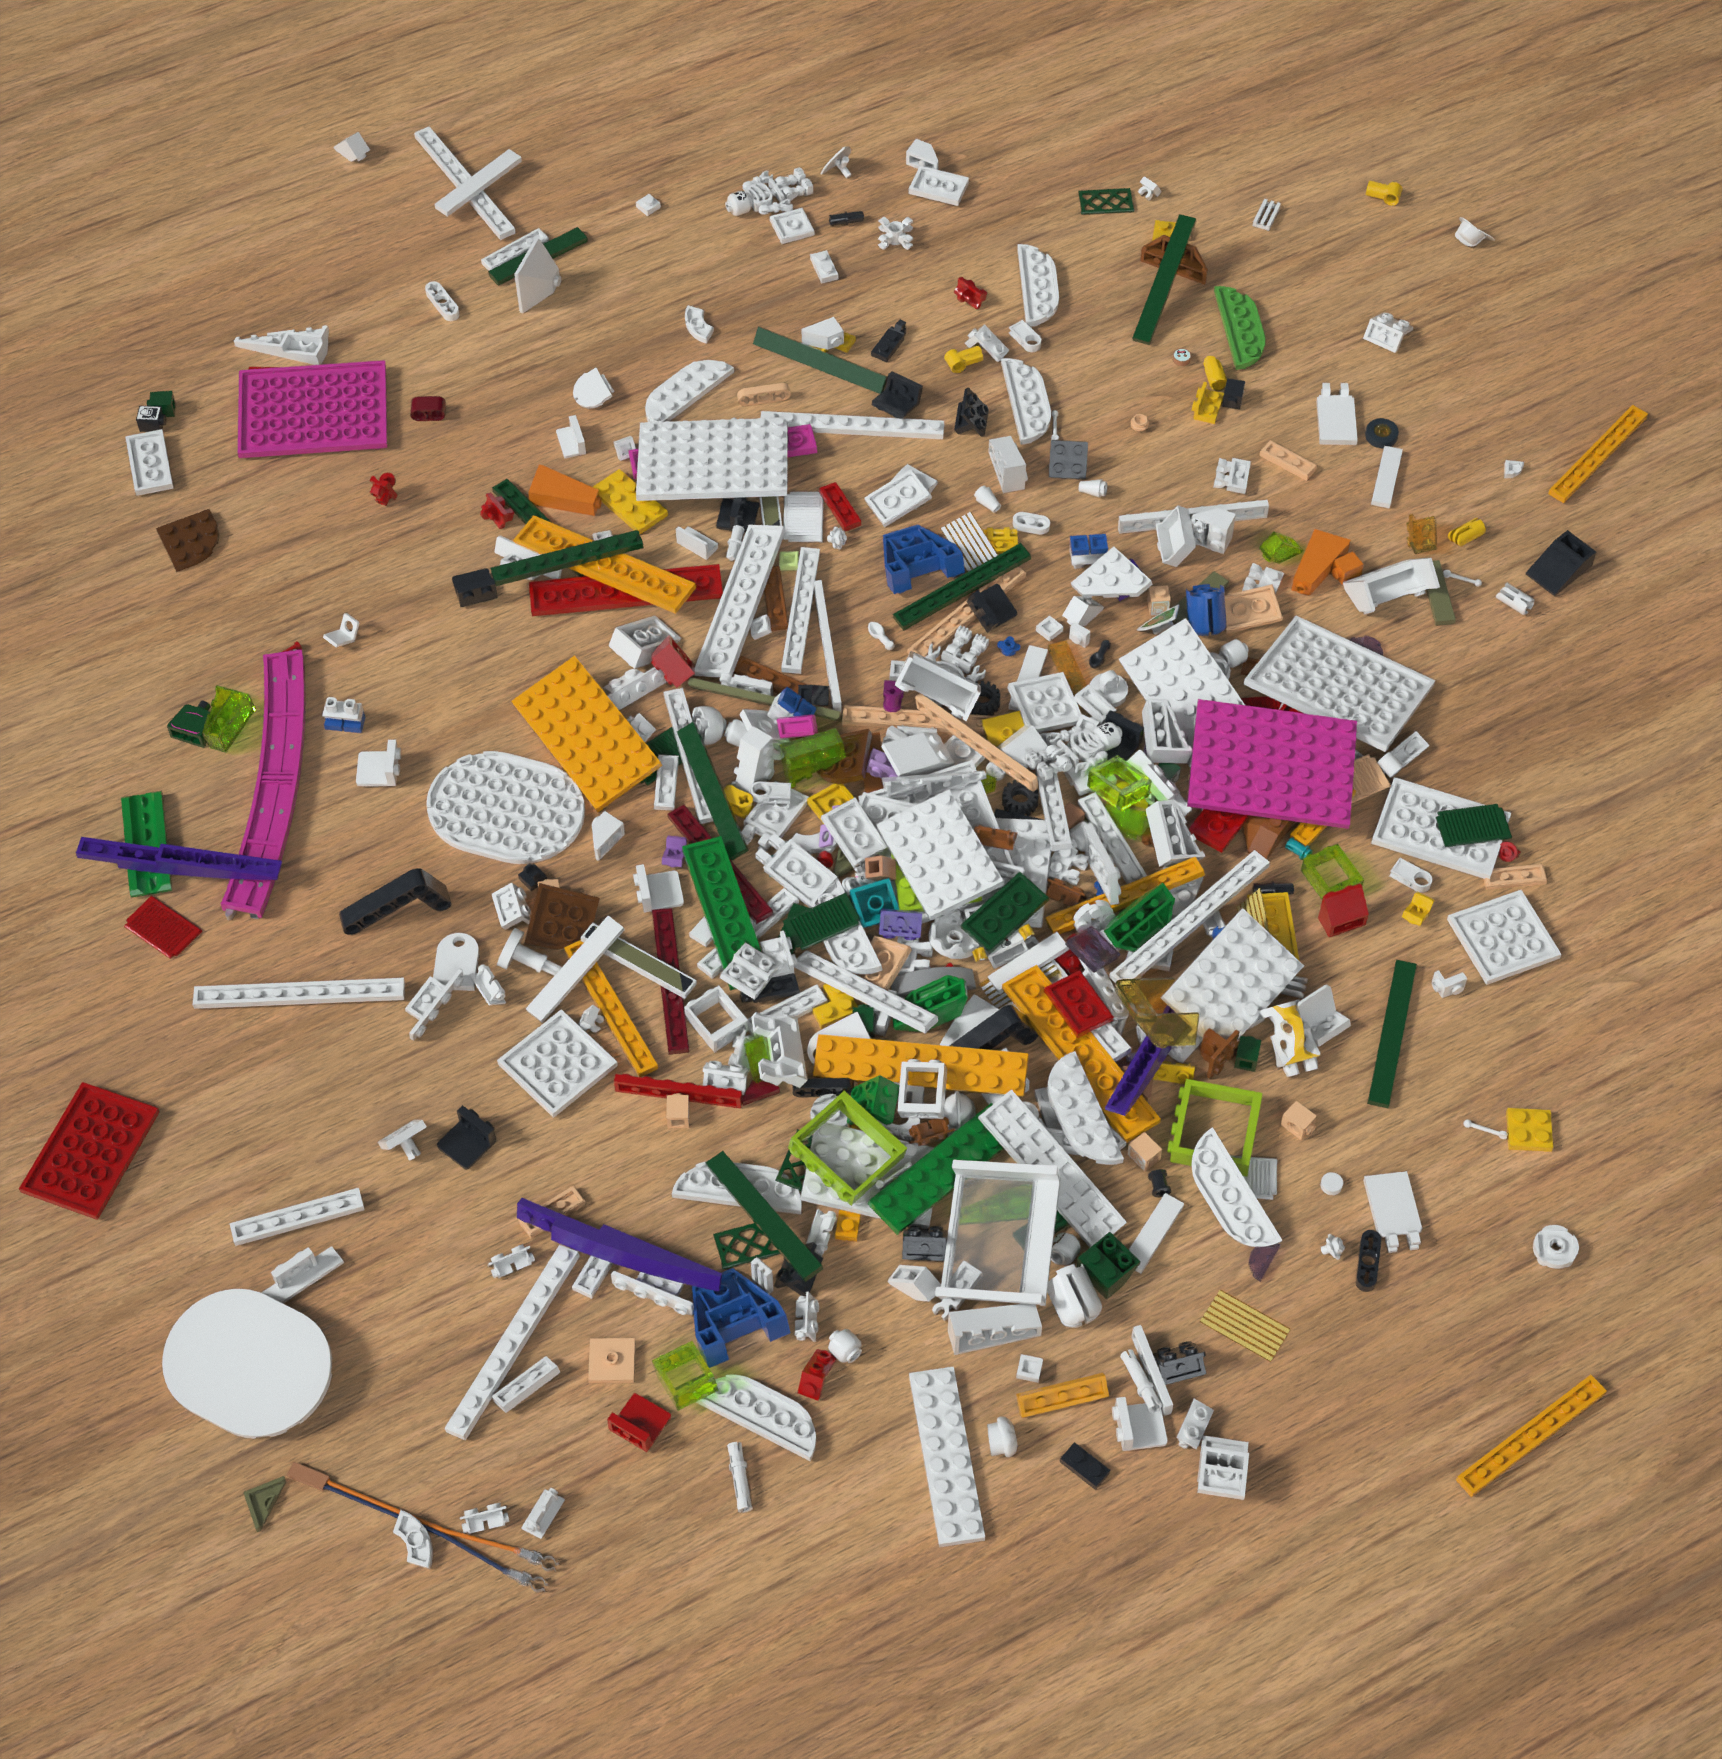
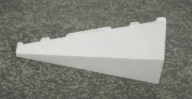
M985 771L883 777L882 782L887 798L898 799L927 790L930 796L980 781L987 777Z

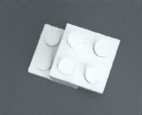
M1202 1436L1197 1493L1244 1500L1249 1460V1442Z

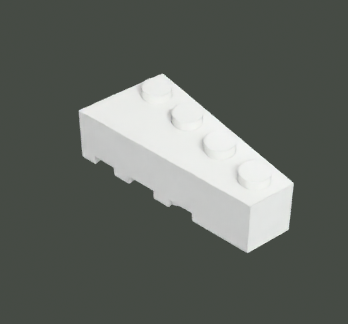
M1020 1303L1016 1305L954 1311L948 1314V1334L954 1355L1041 1336L1042 1324L1036 1304Z

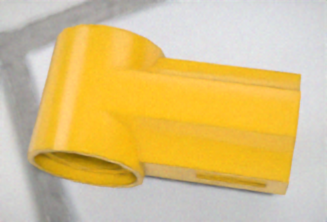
M1369 180L1365 195L1383 199L1387 205L1394 206L1399 202L1403 187L1397 182H1391L1387 185Z
M975 346L962 351L957 349L949 350L945 354L944 359L953 373H960L966 366L983 361V354L981 348Z

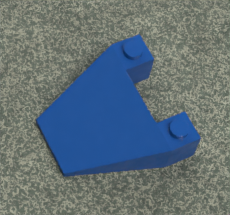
M918 524L883 535L887 585L893 594L904 593L912 589L911 578L941 569L947 578L965 573L963 553L957 545Z
M733 1268L722 1272L721 1289L719 1292L692 1286L695 1336L700 1355L708 1369L729 1360L725 1344L760 1328L763 1329L770 1342L791 1333L786 1313L778 1300Z

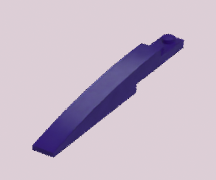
M81 837L76 851L77 858L117 863L118 868L195 877L278 880L282 861L168 844H160L158 848Z
M1168 1005L1161 1017L1155 1019L1106 1104L1105 1110L1126 1116L1176 1042L1186 1022Z
M521 1198L517 1203V1219L551 1232V1240L559 1244L656 1277L718 1292L721 1289L722 1273L607 1225L603 1224L599 1230L524 1198Z

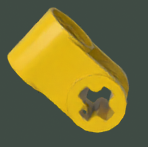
M726 785L723 790L733 813L745 819L754 808L752 805V795L737 789L733 785Z

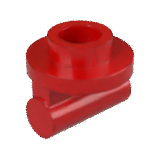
M1503 841L1500 844L1498 856L1505 862L1513 861L1521 854V851L1512 842Z

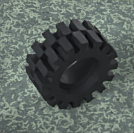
M981 681V684H979L981 686L979 697H987L990 701L985 703L976 701L971 714H989L993 716L994 712L997 713L1000 707V690L996 689L995 684L991 686L989 681H987V684Z
M1013 780L1012 784L1010 782L1007 783V787H1004L1002 794L1004 810L1030 816L1031 812L1034 813L1038 806V789L1033 792L1020 782L1017 783L1016 780ZM1016 795L1026 796L1028 800L1025 802H1017L1013 800V797Z

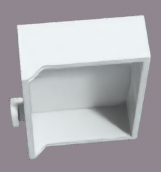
M1178 505L1162 523L1155 525L1158 536L1157 546L1161 552L1162 563L1177 567L1196 547L1189 509Z

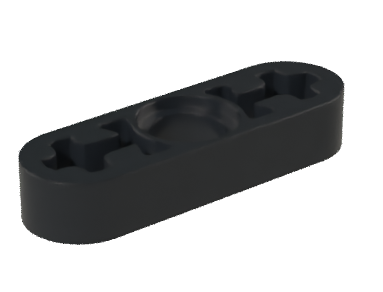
M850 1078L807 1079L800 1088L792 1085L793 1095L800 1098L821 1097L827 1094L839 1096L845 1091L851 1096L854 1080Z
M1375 1230L1365 1231L1360 1240L1356 1286L1363 1292L1372 1291L1377 1282L1381 1236ZM1368 1238H1373L1372 1249H1368ZM1370 1256L1374 1259L1375 1263L1373 1265H1366L1362 1258ZM1365 1272H1369L1368 1284H1365L1363 1280Z

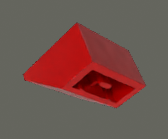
M1361 883L1354 886L1349 885L1336 892H1328L1323 896L1318 919L1328 937L1366 925L1369 913Z

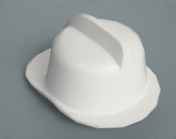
M1459 218L1461 224L1455 233V237L1464 245L1476 246L1485 238L1495 241L1493 237L1477 229L1466 219Z
M959 1091L945 1099L944 1117L949 1119L948 1129H955L956 1131L976 1115L973 1101L966 1095L960 1094ZM952 1131V1132L947 1133V1134H948V1137H949L951 1134H953L955 1131Z

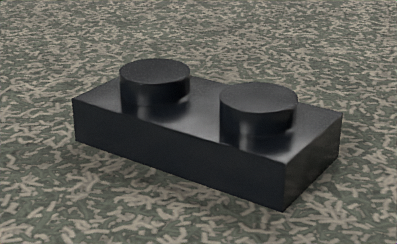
M1075 1442L1060 1458L1061 1464L1095 1490L1110 1474V1469Z

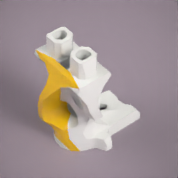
M1300 1000L1260 1010L1263 1018L1269 1017L1274 1023L1275 1034L1270 1037L1275 1051L1276 1066H1283L1287 1077L1300 1074L1296 1062H1303L1305 1072L1318 1069L1316 1057L1320 1056V1052L1312 1037L1310 1026L1307 1022H1302V1018L1298 1013L1296 1004ZM1285 1023L1292 1026L1291 1033H1287L1283 1029ZM1282 1040L1286 1042L1287 1047L1285 1049L1281 1048L1280 1042Z

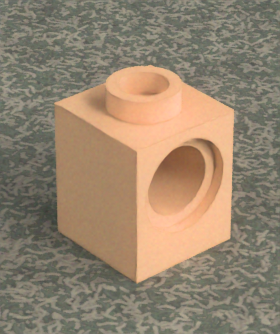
M1296 1101L1283 1114L1281 1126L1302 1140L1306 1134L1310 1136L1315 1130L1317 1116Z

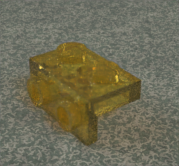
M1410 514L1409 522L1406 523L1409 533L1407 537L1408 547H1412L1415 554L1437 550V520L1435 516L1416 520L1414 515Z

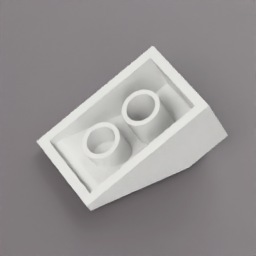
M652 616L616 627L609 647L635 669L648 665L652 661V653L667 636L670 635L676 643L680 641L681 637L658 617Z
M922 732L884 743L881 746L898 776L926 775L955 764L938 733Z

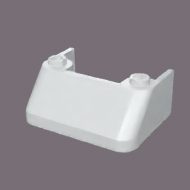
M1432 558L1404 560L1343 582L1346 593L1358 611L1364 614L1374 612L1378 604L1413 593L1414 596L1425 594L1426 589L1440 587Z
M910 651L895 682V686L905 692L915 690L949 707L953 716L959 719L963 716L965 721H967L981 693V686L913 651Z

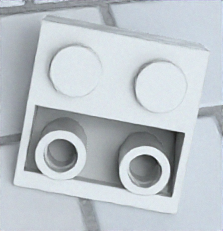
M1221 508L1193 514L1191 525L1195 545L1224 554L1232 540L1236 514Z

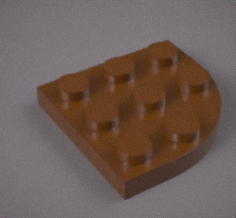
M210 509L156 528L176 572L206 560L211 556L212 550L219 542L218 526Z
M864 729L816 739L812 761L819 776L833 784L865 780L872 738L871 731Z
M539 883L524 944L549 950H560L581 940V936L594 923L600 898Z

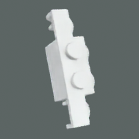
M755 1012L751 1017L753 1032L767 1038L770 1060L763 1058L758 1063L760 1079L777 1086L784 1081L800 1088L807 1081L798 1019L788 1014L769 1016Z

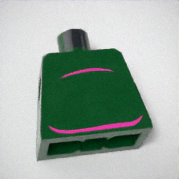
M203 700L200 701L197 707L189 704L184 705L167 725L170 737L205 748L214 725L212 714L209 711L211 705Z

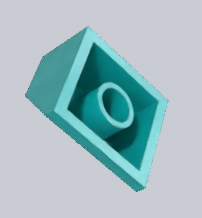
M889 878L850 889L849 897L860 917L859 921L863 928L880 924L881 908L900 910Z

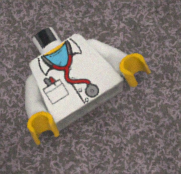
M1026 924L1018 928L991 954L981 946L974 949L972 953L975 961L978 962L979 960L989 958L993 968L996 969L1028 951L1024 940L1035 933L1030 925Z

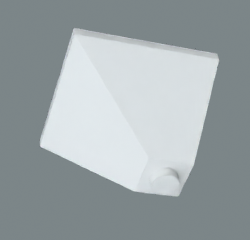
M535 237L515 272L520 313L526 312L553 294L556 287H559L561 283L558 266L537 237Z

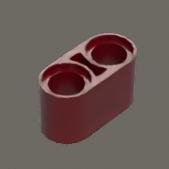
M440 396L414 397L411 400L410 417L415 421H441L445 418L446 401Z

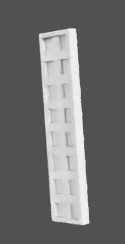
M1012 1089L978 1117L1017 1164L1058 1167L1057 1172L1061 1179L1057 1210L1089 1247L1093 1246L1108 1232L1114 1234L1127 1223Z
M954 1367L909 1373L939 1547L985 1541Z

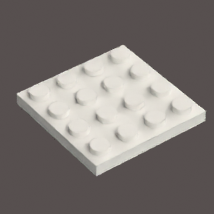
M1522 890L1448 915L1447 921L1486 985L1555 961L1561 957L1559 949Z
M562 1009L497 1060L498 1065L553 1118L618 1066L617 1061Z

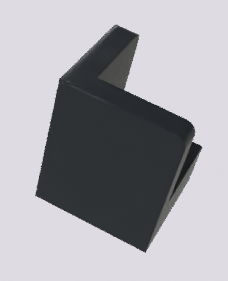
M798 685V695L811 705L827 706L829 686Z

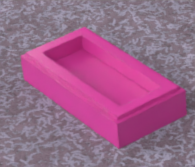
M815 715L780 717L777 719L780 738L815 736L818 734Z

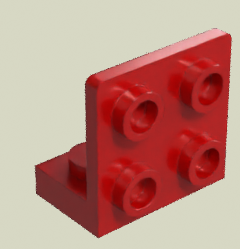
M633 1393L618 1415L612 1412L607 1422L611 1432L648 1452L671 1419V1413L637 1393Z

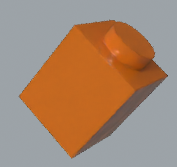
M1352 551L1334 560L1332 575L1343 585V582L1361 576L1364 564Z

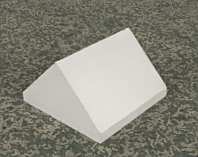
M1033 725L1023 726L997 746L998 749L1025 768L1028 767L1026 752L1033 750L1037 754L1048 747Z

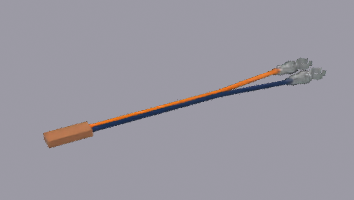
M293 1462L287 1473V1477L322 1492L324 1489L330 1490L398 1519L400 1509L332 1482L328 1475ZM414 1516L428 1532L450 1541L500 1570L508 1578L517 1581L519 1585L524 1587L529 1585L532 1587L531 1580L540 1579L544 1581L542 1577L532 1578V1575L526 1571L504 1568L449 1535L512 1551L534 1566L542 1565V1559H553L555 1561L552 1556H545L543 1558L542 1554L535 1550L512 1547L449 1530ZM542 1566V1568L548 1572L555 1570L554 1567L546 1569ZM532 1587V1590L535 1592H545L544 1588L537 1590Z

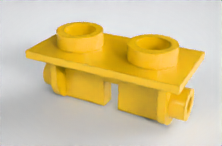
M1163 1061L1153 1080L1185 1084L1186 1079L1193 1080L1195 1066H1191L1190 1063L1171 1064L1169 1061Z

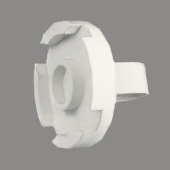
M1109 670L1098 674L1090 682V686L1114 708L1125 702L1128 694V685L1115 671Z

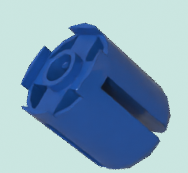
M1210 584L1193 586L1191 591L1186 589L1188 622L1198 636H1208L1209 632H1211L1213 636L1223 632L1227 626L1224 586L1220 585V588L1210 587Z

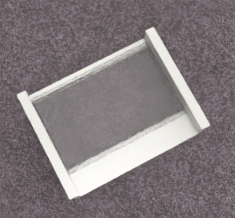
M953 1160L952 1169L956 1174L942 1282L941 1287H936L935 1296L940 1297V1299L953 1298L1046 1306L1061 1179L1057 1172L1058 1167Z

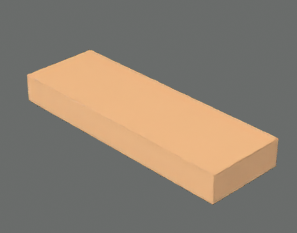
M1271 440L1260 451L1261 457L1306 481L1317 470L1316 464Z
M1543 864L1494 868L1490 879L1483 878L1486 890L1547 884Z
M573 1185L541 1206L568 1216L586 1205V1201ZM518 1219L519 1224L530 1239L544 1231L537 1226Z

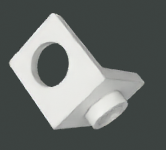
M345 613L340 629L324 634L323 638L335 647L355 641L360 623L348 613ZM347 621L352 623V631L348 630Z

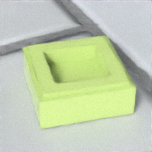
M799 551L780 552V571L797 570Z

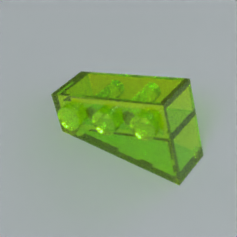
M216 685V695L212 699V709L210 714L207 715L202 734L210 749L227 753L255 712L256 707L248 693Z
M836 728L779 745L784 776L787 782L791 783V789L796 787V783L804 778L808 780L813 777L812 774L821 768L825 770L846 757L843 740Z

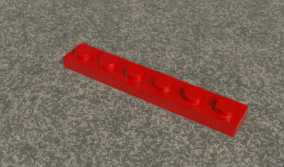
M615 1074L614 1078L615 1092L667 1099V1095L680 1093L688 1095L689 1102L739 1109L742 1107V1091L735 1088L724 1089L713 1085L702 1086L692 1082L679 1083L670 1079L657 1080L647 1076L643 1078L635 1077L630 1074Z

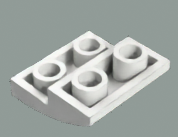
M744 943L734 954L732 962L723 970L720 979L755 1000L773 977L780 964L747 943Z

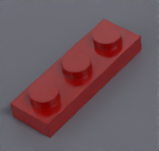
M836 482L819 488L820 495L844 532L861 526V519Z

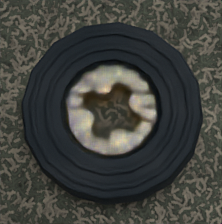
M1384 418L1370 421L1365 432L1368 443L1382 449L1384 446H1393L1397 442L1399 435L1397 425L1393 421Z

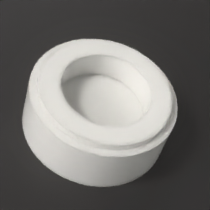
M1333 1172L1326 1173L1322 1177L1320 1184L1322 1191L1328 1195L1340 1193L1343 1187L1341 1176Z

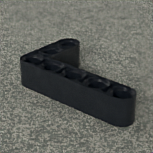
M421 868L412 869L341 910L339 917L343 932L347 935L356 934L417 898L436 911L447 910L451 907L447 886Z
M1007 1005L949 1046L991 1050L1009 1036L1015 1038L1022 1045H1028L1034 1042L1039 1035L1022 1012L1013 1005Z

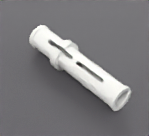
M1129 1349V1356L1124 1351L1120 1357L1138 1388V1395L1145 1401L1149 1412H1154L1153 1407L1158 1411L1162 1407V1403L1154 1391L1153 1383L1149 1382L1134 1351Z
M732 1442L727 1445L730 1457L729 1471L732 1472L738 1512L745 1513L753 1509L746 1476L747 1462L744 1461L742 1443Z

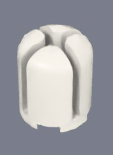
M1072 1264L1057 1270V1275L1048 1281L1047 1293L1061 1323L1066 1327L1077 1328L1082 1326V1321L1086 1324L1092 1322L1100 1314L1102 1304L1083 1264L1078 1268Z

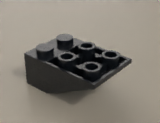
M1567 530L1552 542L1528 569L1526 575L1553 596H1556L1592 567L1597 552Z

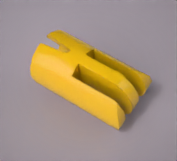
M1207 356L1204 359L1203 365L1209 385L1212 390H1221L1225 388L1227 382L1222 363L1214 356Z
M1474 518L1450 531L1448 539L1462 547L1484 535L1486 528L1481 519Z

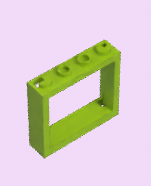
M1186 1079L1185 1087L1180 1086L1178 1099H1182L1181 1105L1177 1104L1175 1110V1117H1178L1177 1123L1173 1122L1171 1135H1175L1174 1141L1169 1140L1167 1152L1171 1153L1170 1162L1192 1166L1194 1150L1179 1147L1190 1095L1251 1106L1242 1159L1231 1158L1242 1176L1247 1177L1263 1093Z
M845 1091L791 1137L788 1146L794 1157L801 1159L809 1171L815 1172L827 1187H831L842 1201L847 1202L851 1206L899 1163L907 1151V1147ZM839 1110L891 1156L855 1191L803 1144Z

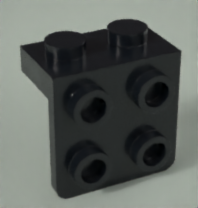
M891 371L888 374L886 389L872 400L871 405L878 410L891 414L895 418L902 419L920 404L923 385Z
M487 568L452 577L460 607L498 598L494 578H491Z
M994 584L982 592L977 590L966 601L987 633L1017 615L1016 609L999 584Z
M1110 710L1106 714L1105 723L1111 722L1120 727L1122 737L1121 743L1117 747L1105 751L1108 754L1107 761L1118 767H1123L1142 743L1144 728L1140 724L1132 722L1123 715Z
M462 1105L457 1110L459 1122L438 1141L437 1147L463 1169L468 1170L497 1141L494 1126L488 1121L484 1122L473 1109L468 1110Z

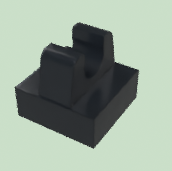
M534 863L526 865L523 871L518 874L519 880L531 892L538 887V882L547 880V875Z

